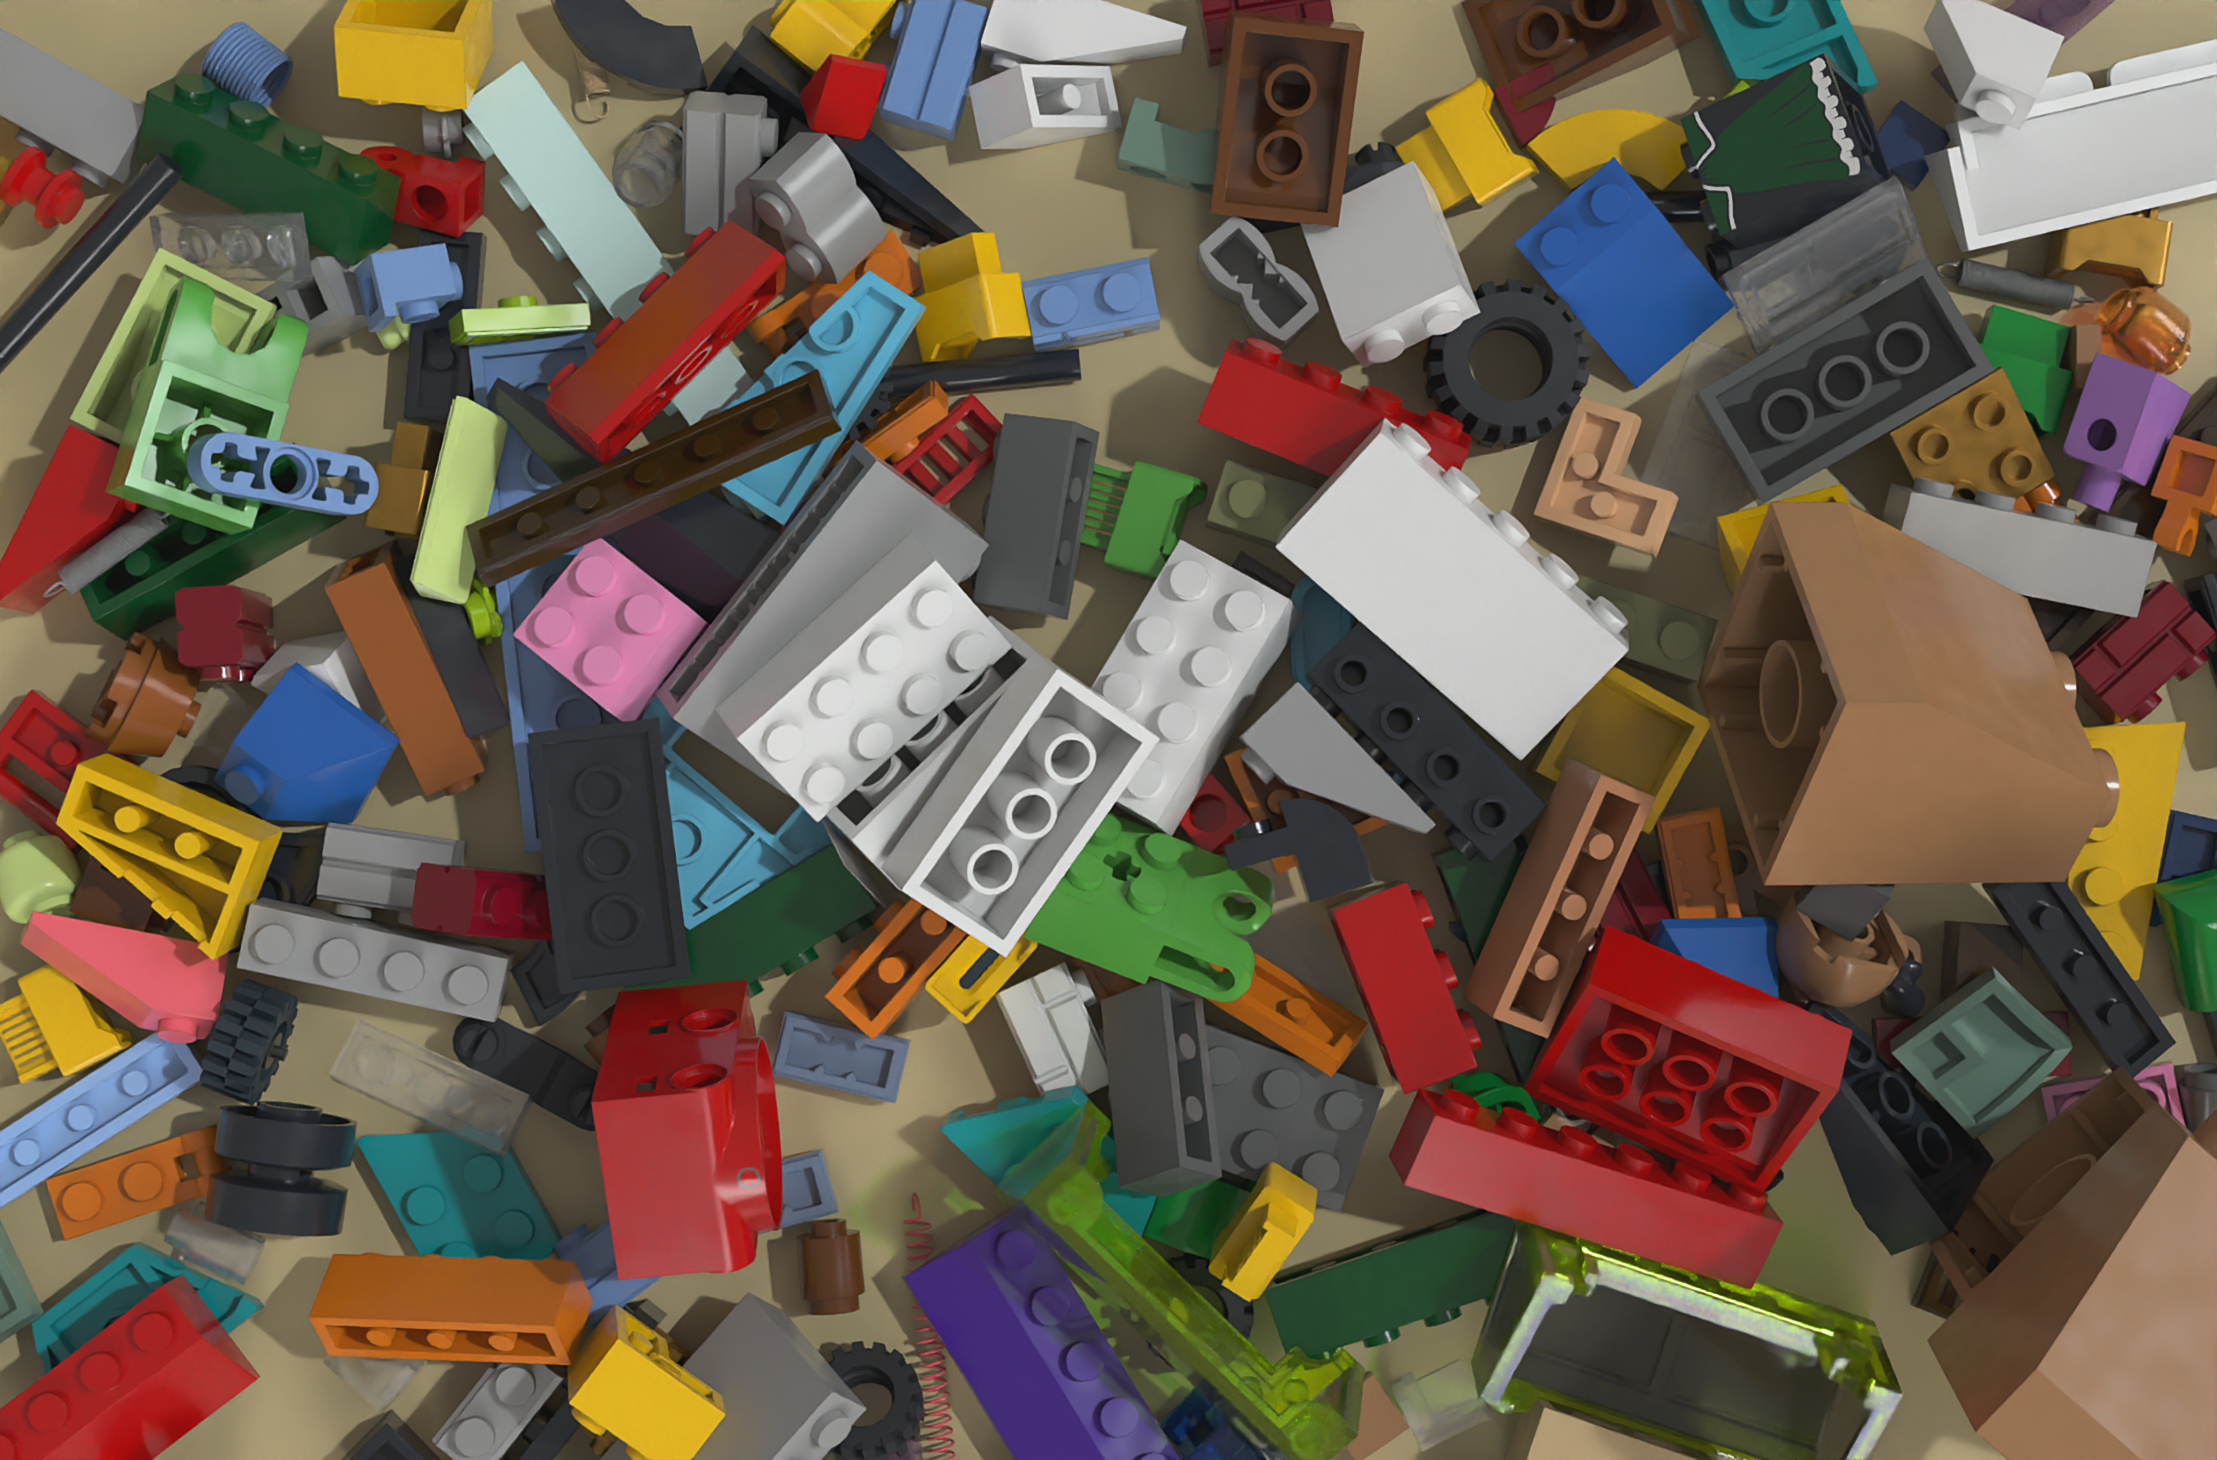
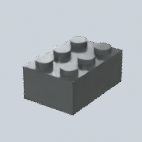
M1205 1021L1221 1169L1257 1182L1265 1167L1269 1163L1275 1162L1317 1189L1316 1204L1341 1212L1384 1089L1376 1083L1337 1070L1331 1078L1291 1052Z

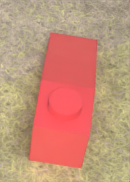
M32 911L22 930L21 945L137 1027L157 1031V1036L162 1040L173 1043H192L196 1039L204 1040L218 1020L229 952L213 961L198 948L201 944L199 942Z

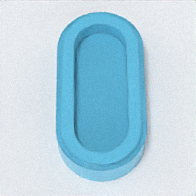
M1306 576L1299 581L1290 596V600L1302 618L1290 638V670L1294 684L1299 682L1308 692L1312 686L1304 678L1305 675L1354 628V615L1309 576Z

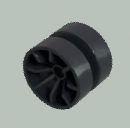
M258 1101L257 1105L221 1106L218 1114L214 1151L226 1158L249 1164L248 1169L224 1170L210 1175L204 1219L224 1227L276 1235L333 1236L341 1234L348 1189L334 1181L314 1177V1173L308 1170H337L351 1166L357 1122L346 1117L322 1113L323 1109L320 1107L292 1102Z

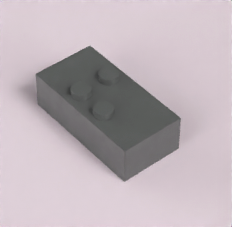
M1927 257L1698 391L1694 398L1757 505L1761 506L1994 371Z

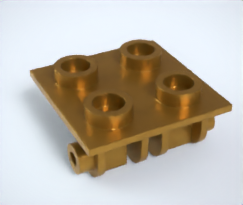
M2001 366L1888 432L1913 483L1916 477L1946 482L1955 485L1952 496L1974 500L1977 489L2005 494L2017 499L2056 476Z

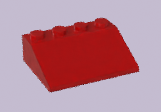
M1606 925L1583 962L1548 1039L1546 1038L1525 1080L1523 1089L1531 1097L1761 1195L1839 1091L1853 1030L1825 1019L1819 1014L1809 1012L1769 995L1758 988L1748 986L1708 969L1695 961L1687 960L1645 942L1634 935Z

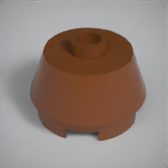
M134 631L125 645L124 649L127 650L124 659L120 660L115 669L111 671L90 716L93 720L86 728L83 736L105 745L106 753L162 758L175 735L184 739L187 737L199 714L202 704L194 701L193 698L201 681L200 672L196 668L186 667L185 664L178 662V651L162 636L156 641Z

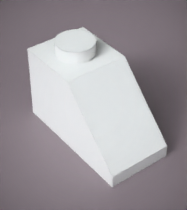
M1937 0L1924 26V30L1959 104L1976 111L1981 118L1988 122L2007 124L2020 130L2039 96L2064 36L1979 0Z
M1019 64L969 86L981 149H1028L1112 132L1122 128L1110 66Z

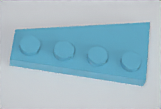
M868 270L808 328V333L786 354L782 353L763 371L765 374L739 399L735 398L724 409L727 410L818 369L826 380L842 431L721 485L782 525L789 526L927 307Z

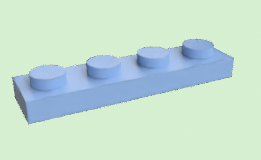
M156 1031L0 1131V1210L200 1082V1075L204 1070L201 1068L203 1058L194 1043L165 1041L157 1036Z

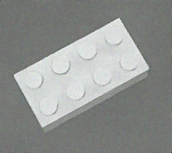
M909 534L715 710L736 739L818 823L1008 652L1012 646L932 555Z
M1181 539L1091 687L1092 690L1136 719L1160 738L1114 805L1161 833L1170 836L1175 832L1203 782L1302 619L1289 598Z
M991 615L987 619L1009 642L1012 648L826 815L846 838L898 889L899 887L881 866L1033 650H1035Z
M1033 650L881 868L901 891L999 954L1007 957L1160 738L1126 712L1039 652Z

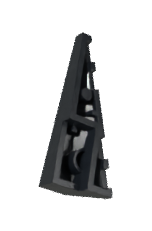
M752 25L705 92L725 93L730 96L733 94L755 95L767 98V118L778 119L777 152L798 132L818 133L809 128L799 95L812 77L757 27ZM683 124L670 141L671 144L681 150ZM868 129L862 140L828 135L844 154L854 173L856 186L873 204L882 222L910 232L909 241L926 247L931 241L943 244L969 233L984 232L871 129Z
M497 377L486 400L501 413L523 438L524 443L535 455H538L562 483L601 466L548 415L544 402ZM624 448L613 460L632 451ZM707 492L700 493L608 534L609 538L629 560H632L642 571L691 608L709 625L712 624L782 535Z

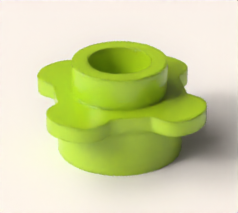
M479 577L473 578L468 600L461 605L476 640L482 646H486L492 643V636L496 638L503 634V624L498 614L496 592L493 589H488Z

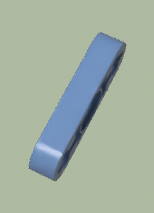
M222 432L207 434L197 439L191 446L187 456V469L192 481L203 491L218 495L330 515H354L369 509L378 494L379 484L375 470L366 460L354 455L239 433ZM223 453L224 457L229 460L240 462L252 461L249 473L238 471L221 474V470L218 467L211 466L212 454ZM281 455L290 458L298 471V480L295 487L286 494L278 491L270 479L271 465ZM319 476H345V480L354 483V493L344 495L343 491L339 489L317 487Z

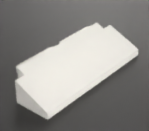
M2217 39L2116 62L2107 71L2106 81L2108 87L2094 90L2089 76L2079 71L2046 78L2039 96L2020 130L2007 124L1988 122L1981 118L1976 111L1964 107L1957 102L1954 107L1955 122L1945 125L1953 148L1924 157L1961 252L2217 193Z

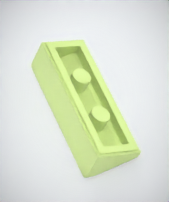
M456 396V399L452 401L410 581L420 596L457 604H464L468 600L476 566L466 526L488 515L508 430L507 421L501 416L465 397Z

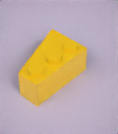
M108 753L77 765L56 824L116 877L121 878L124 876L153 902L151 907L163 918L168 919L171 917L201 943L198 948L213 961L239 946L245 931L250 904L257 900L284 830Z

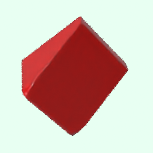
M829 54L799 94L809 128L818 133L862 140L870 127L887 74L885 65Z

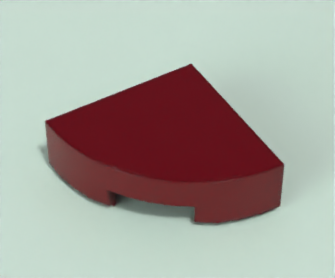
M1548 62L1509 81V85L1515 99L1518 100L1556 80L1552 65ZM1506 84L1493 89V100L1519 150H1521L1544 129L1552 115L1556 99L1517 113Z

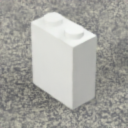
M1414 161L1342 196L1339 227L1300 223L1340 337L1364 368L1374 363L1390 361L1399 356L1405 348L1430 336L1449 333L1459 327L1464 320L1481 313L1435 191Z

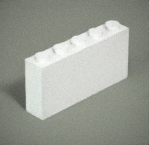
M1384 418L1281 530L1275 548L1521 761L1629 650V632L1624 627L1628 624V621L1619 609L1604 597L1599 596L1593 601L1575 585L1579 581L1577 574L1561 558L1553 553L1544 558L1526 541L1530 538V535L1517 519L1504 510H1500L1495 515L1479 501L1477 497L1481 492L1467 475L1455 467H1451L1446 472L1427 454L1431 451V447L1417 431L1405 423L1396 428L1390 421Z

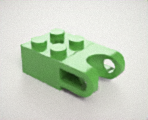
M184 276L170 289L164 304L105 492L233 535L253 528L260 502L208 493L200 489L192 481L188 473V441L195 436L200 438L207 434L233 432L279 441L290 404L287 402L305 347L308 326L300 318L286 313L281 314V316L270 319L262 326L258 339L249 354L233 353L218 342L211 328L212 306L215 298L212 288L201 281ZM216 453L211 456V466L218 467L221 470V474L238 471L249 473L252 461L240 462L229 460L224 457L223 453Z
M1108 812L1028 925L1024 937L1143 984H1146L1149 976L1210 1000L1231 1002L1241 997L1250 988L1255 968V955L1250 944L1234 934L1248 935L1257 931L1271 915L1275 891L1272 881L1257 870L1244 867L1230 871L1224 857ZM1230 896H1245L1252 902H1239ZM1210 963L1217 966L1225 967L1229 969L1231 972L1224 973L1217 971L1210 965Z

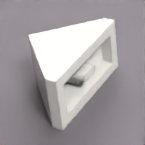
M345 631L285 642L252 679V686L269 695L288 669L297 662L380 725L387 720V716Z

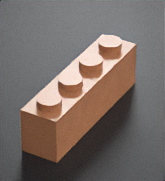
M1568 757L1462 996L1491 1017L1548 1039L1656 797L1624 780Z

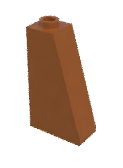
M394 539L337 564L324 589L396 737L400 739L399 743L425 796L442 789L446 796H451L469 789L481 780L479 773L485 771L489 754L483 740L468 738L463 729L458 713L396 571L394 562L404 557L397 540Z

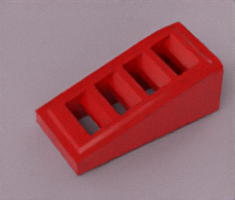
M971 393L949 415L944 417L922 437L918 446L911 453L894 463L892 467L904 476L907 474L922 490L946 507L993 461V444L996 435L1002 430V424ZM963 419L989 445L982 452L957 427ZM945 438L969 462L964 469L939 444L941 440ZM926 456L950 482L943 486L920 461Z

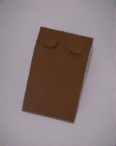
M1466 0L1461 3L1496 87L1506 84L1517 114L1553 99H1556V101L1643 67L1701 37L1685 0ZM1550 62L1556 80L1516 100L1509 81Z
M1236 10L1227 11L1219 78L1210 214L1339 227L1364 31L1356 24Z

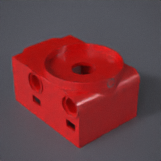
M747 979L618 992L591 1100L618 1280L701 1272L729 1273L743 1269L754 1262L756 1258L759 1232L777 1231L780 1229L783 1209L782 1153L774 1077L765 1039L763 1036H757ZM668 1026L667 1033L649 1035L651 1027ZM656 1082L655 1090L636 1092L638 1084Z

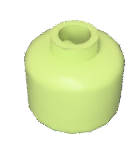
M38 830L23 831L7 839L3 844L4 850L0 853V901L8 917L12 921L22 924L27 923L32 911L72 918L75 914L69 912V909L83 878L74 853L70 852L59 837L55 835H41Z

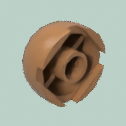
M1802 885L1798 891L1796 890L1789 897L1776 922L1778 929L1775 946L1778 966L1791 989L1805 1000L1809 1001V999L1831 1006L1853 1007L1878 996L1897 976L1899 969L1907 960L1909 954L1905 936L1899 927L1881 909L1878 915L1851 942L1795 910L1803 888Z

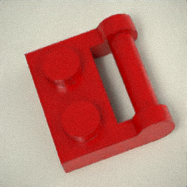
M31 689L0 731V798L50 835L59 837L70 852L72 851L76 855L83 847L56 824L60 810L6 770L11 759L16 757L67 795L77 765L105 754L106 746L83 736L88 727L41 691ZM108 753L140 767V764L126 754Z

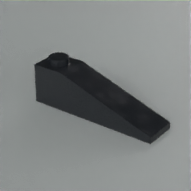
M1809 999L1803 1008L1804 1010L1819 1014L1825 1019L1853 1030L1839 1091L1819 1116V1120L1854 1208L1863 1218L1867 1228L1877 1236L1891 1256L1950 1234L1994 1162L1993 1157L1978 1137L1973 1139L1937 1100L1932 1102L1914 1087L1916 1078L1903 1064L1893 1068L1876 1055L1873 1039L1836 1007Z

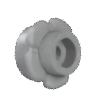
M422 105L425 151L444 152L445 158H450L453 145L465 144V133L462 130L464 128L463 109L437 112L429 110Z

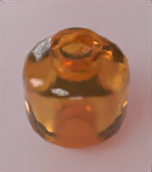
M2140 286L2131 290L2124 288L2116 291L2104 301L2094 317L2093 324H2099V328H2101V354L2164 375H2171L2185 363L2190 354L2191 346L2188 344L2192 331V324L2189 316L2157 290L2150 287Z

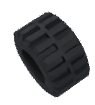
M1507 279L1504 285L1495 286L1494 281L1481 284L1473 292L1481 313L1464 320L1459 327L1449 333L1430 336L1427 343L1428 350L1423 359V372L1427 373L1425 390L1428 399H1434L1438 406L1435 411L1446 414L1464 425L1461 432L1478 439L1477 445L1491 448L1494 444H1503L1504 449L1519 447L1522 443L1528 441L1532 443L1544 437L1574 410L1581 399L1582 389L1588 383L1590 371L1586 370V362L1591 358L1589 343L1583 344L1581 338L1585 328L1579 317L1572 320L1567 314L1566 310L1570 307L1567 302L1561 297L1556 302L1545 295L1548 288L1536 283L1531 289L1521 287V280ZM1494 330L1512 331L1525 337L1535 347L1542 364V377L1537 388L1530 395L1520 400H1501L1486 393L1476 383L1469 366V354L1474 343L1483 334Z

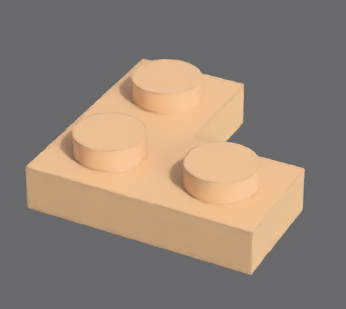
M1581 397L1572 411L1533 515L1540 521L1657 558L1679 498L1674 492L1622 476L1642 419L1635 413Z

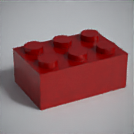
M1394 881L1325 908L1394 1086L1406 1095L1417 1091L1419 1087L1425 1088L1478 1067L1473 1051L1483 1048L1469 1011L1464 1012L1462 1008L1456 1010L1449 990L1459 987L1447 953L1445 950L1440 951L1439 948L1433 950L1425 929L1435 926V922L1422 890H1409L1407 882Z

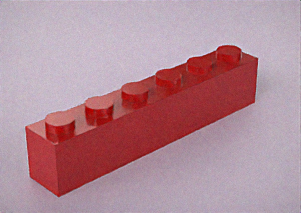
M1419 1087L1389 1153V1158L1405 1186L1752 1290L1784 1224L1767 1201L1768 1194L1765 1191L1759 1195L1734 1183L1729 1184L1713 1179L1706 1171L1682 1161H1677L1674 1166L1655 1161L1650 1154L1630 1144L1620 1143L1616 1149L1597 1143L1591 1135L1572 1126L1563 1125L1559 1131L1539 1125L1532 1116L1518 1109L1504 1107L1501 1113L1481 1107L1475 1099L1467 1094L1453 1089H1445L1442 1094Z

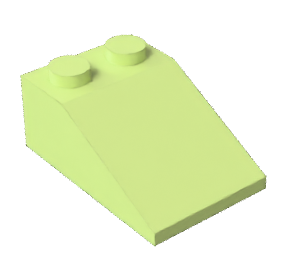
M159 247L70 419L120 445L170 289L184 276L201 281L212 288L215 298L212 306L211 328L218 342L233 353L249 354L258 339L262 326L270 319H273L277 306ZM198 436L189 439V450L193 443L199 439Z

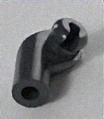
M1907 957L1897 976L1882 991L1880 1002L1884 1011L1892 1015L1908 1018L1916 1016L1925 1005L1924 992L1915 986L1917 979L1923 972L1922 965L1919 962Z

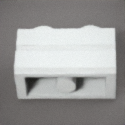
M1065 960L995 993L998 1004L1041 1096L1046 1091L1076 1085L1087 1095L1109 1085L1106 1049L1102 1037L1103 1029L1097 1030L1087 1008L1098 1003L1083 968L1071 972Z

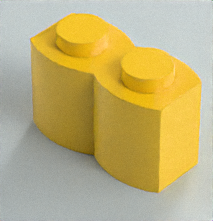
M783 0L770 19L769 24L774 28L770 34V39L813 77L829 54L863 60L871 46L892 24L899 2L907 3L909 0Z

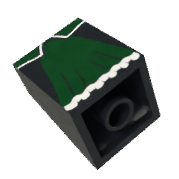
M1824 53L1680 119L1687 138L1686 142L1680 144L1683 160L1694 179H1701L1707 199L1700 201V209L1704 221L1713 236L1720 235L1740 250L1825 226L1852 216L1884 209L1902 202L1861 87Z

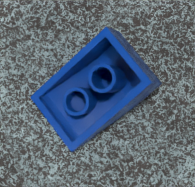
M1614 157L1513 243L1553 292L1570 305L1568 308L1576 318L1579 317L1583 327L1636 389L1735 306L1657 207Z

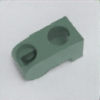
M1135 97L1118 154L1117 169L1183 188L1211 193L1216 129L1208 128L1195 133L1157 122L1159 104Z

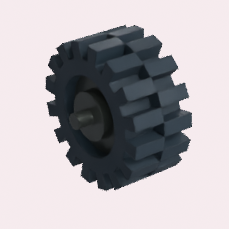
M242 980L241 986L238 985L234 989L232 999L227 1000L222 1018H218L211 1030V1035H214V1037L209 1039L206 1048L209 1052L202 1062L201 1068L204 1070L200 1075L201 1086L251 1106L255 1102L257 1103L261 1099L262 1093L266 1092L270 1086L271 1076H275L279 1068V1060L284 1062L288 1055V1045L286 1042L292 1035L295 1026L292 1023L297 1017L298 1009L296 1007L298 999L293 995L253 980Z

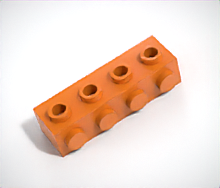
M898 898L874 924V927L880 934L865 951L857 945L843 958L831 973L839 981L824 996L872 1040L888 1030L925 988L926 982L970 935L914 898H911L907 904Z
M366 1252L361 1255H332L308 1317L329 1356L572 1365L593 1300L575 1261H564L558 1258H545L542 1260L503 1259L496 1256L457 1258L442 1257L435 1254L392 1256Z

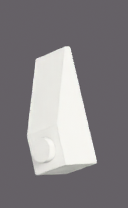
M994 0L980 44L983 57L991 59L990 67L1000 73L1019 64L1106 66L1180 54L1186 41L1187 27L1102 0Z

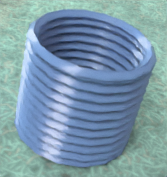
M245 22L233 23L227 27L211 44L201 65L202 76L211 80L214 86L241 100L259 103L265 108L283 90L293 70L292 58Z

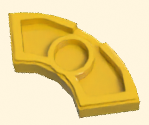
M1601 109L1569 117L1540 133L1525 148L1568 193L1581 186L1613 157L1633 180L1639 181L1653 192H1662L1687 168L1680 150V144L1687 141L1683 127L1657 115L1629 109Z

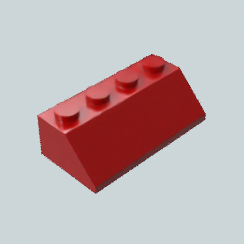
M728 220L717 232L711 227L703 230L685 250L684 255L689 259L671 277L666 272H662L655 277L638 297V300L643 305L626 322L620 317L613 319L596 336L592 345L597 350L580 367L571 362L550 381L546 388L550 396L544 401L548 415L600 465L612 461L785 289L786 258L777 249L731 220Z
M1246 337L1244 343L1235 339L1231 340L1197 421L1201 425L1329 477L1384 418L1390 421L1396 428L1405 423L1417 431L1431 447V451L1427 455L1446 472L1451 467L1461 471L1469 453L1472 439L1471 435L1461 432L1464 425L1453 417L1431 410L1427 411L1424 417L1402 408L1403 400L1387 390L1367 386L1365 392L1341 383L1342 375L1336 370L1311 361L1306 362L1304 367L1280 358L1282 351L1278 347L1254 337Z
M181 1275L160 1286L0 1409V1460H153L261 1376L186 1277Z

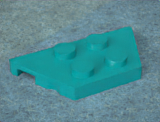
M1694 0L1733 86H1736L1742 80L1751 87L1823 53L1861 87L1863 94L1873 91L1878 83L1840 0Z
M1076 1085L1046 1091L1039 1098L1018 1097L1000 1101L996 1109L965 1116L963 1110H958L946 1116L940 1130L1017 1206L1024 1205L1034 1223L1111 1299L1118 1296L1157 1196L1119 1187L1118 1172L1114 1159L1116 1151L1113 1122Z
M501 1127L459 1131H420L418 1133L401 1134L378 1133L366 1135L356 1141L420 1256L435 1254L442 1257L457 1258L496 1256L503 1259L542 1260L550 1258L555 1251L553 1246L563 1239Z
M138 1242L53 1306L45 1315L35 1320L31 1326L36 1352L44 1363L45 1375L160 1286L181 1275L186 1277L228 1334L262 1309L264 1305L259 1298L153 1247Z

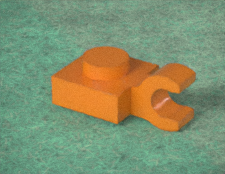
M2172 435L2151 492V496L2167 502L2152 539L2157 542V545L2163 546L2164 550L2190 557L2198 538L2200 512L2217 517L2216 446Z

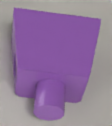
M2097 352L2064 444L2063 453L2085 465L2071 500L2108 513L2122 479L2146 486L2156 470L2191 394L2158 372Z

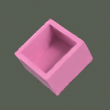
M602 538L586 544L514 632L513 636L622 722L638 720L657 696L656 693L710 625Z

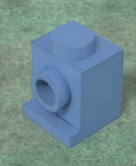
M445 243L372 253L354 270L369 332L382 331L397 315H400L401 322L404 324L418 323L436 318L440 315L439 309L447 302L461 300L463 295V282L459 267L455 262L449 261Z

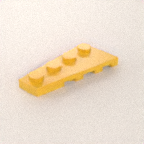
M2186 722L2083 727L2091 748L2105 749L2115 762L2119 777V800L2111 822L2103 828H2093L2065 879V883L2133 980H2139L2155 895L2153 885L2157 884Z

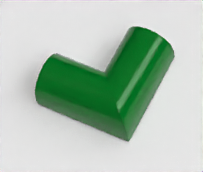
M2217 869L2153 885L2178 999L2184 1008L2194 1012L2217 1011Z

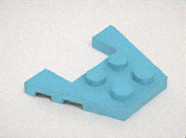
M656 696L646 708L641 720L659 718L686 930L694 928L833 843L822 820L817 823L800 804L773 835L770 834L671 749L687 728L671 717L659 698ZM824 816V818L835 828V830L842 837L845 836L826 816Z

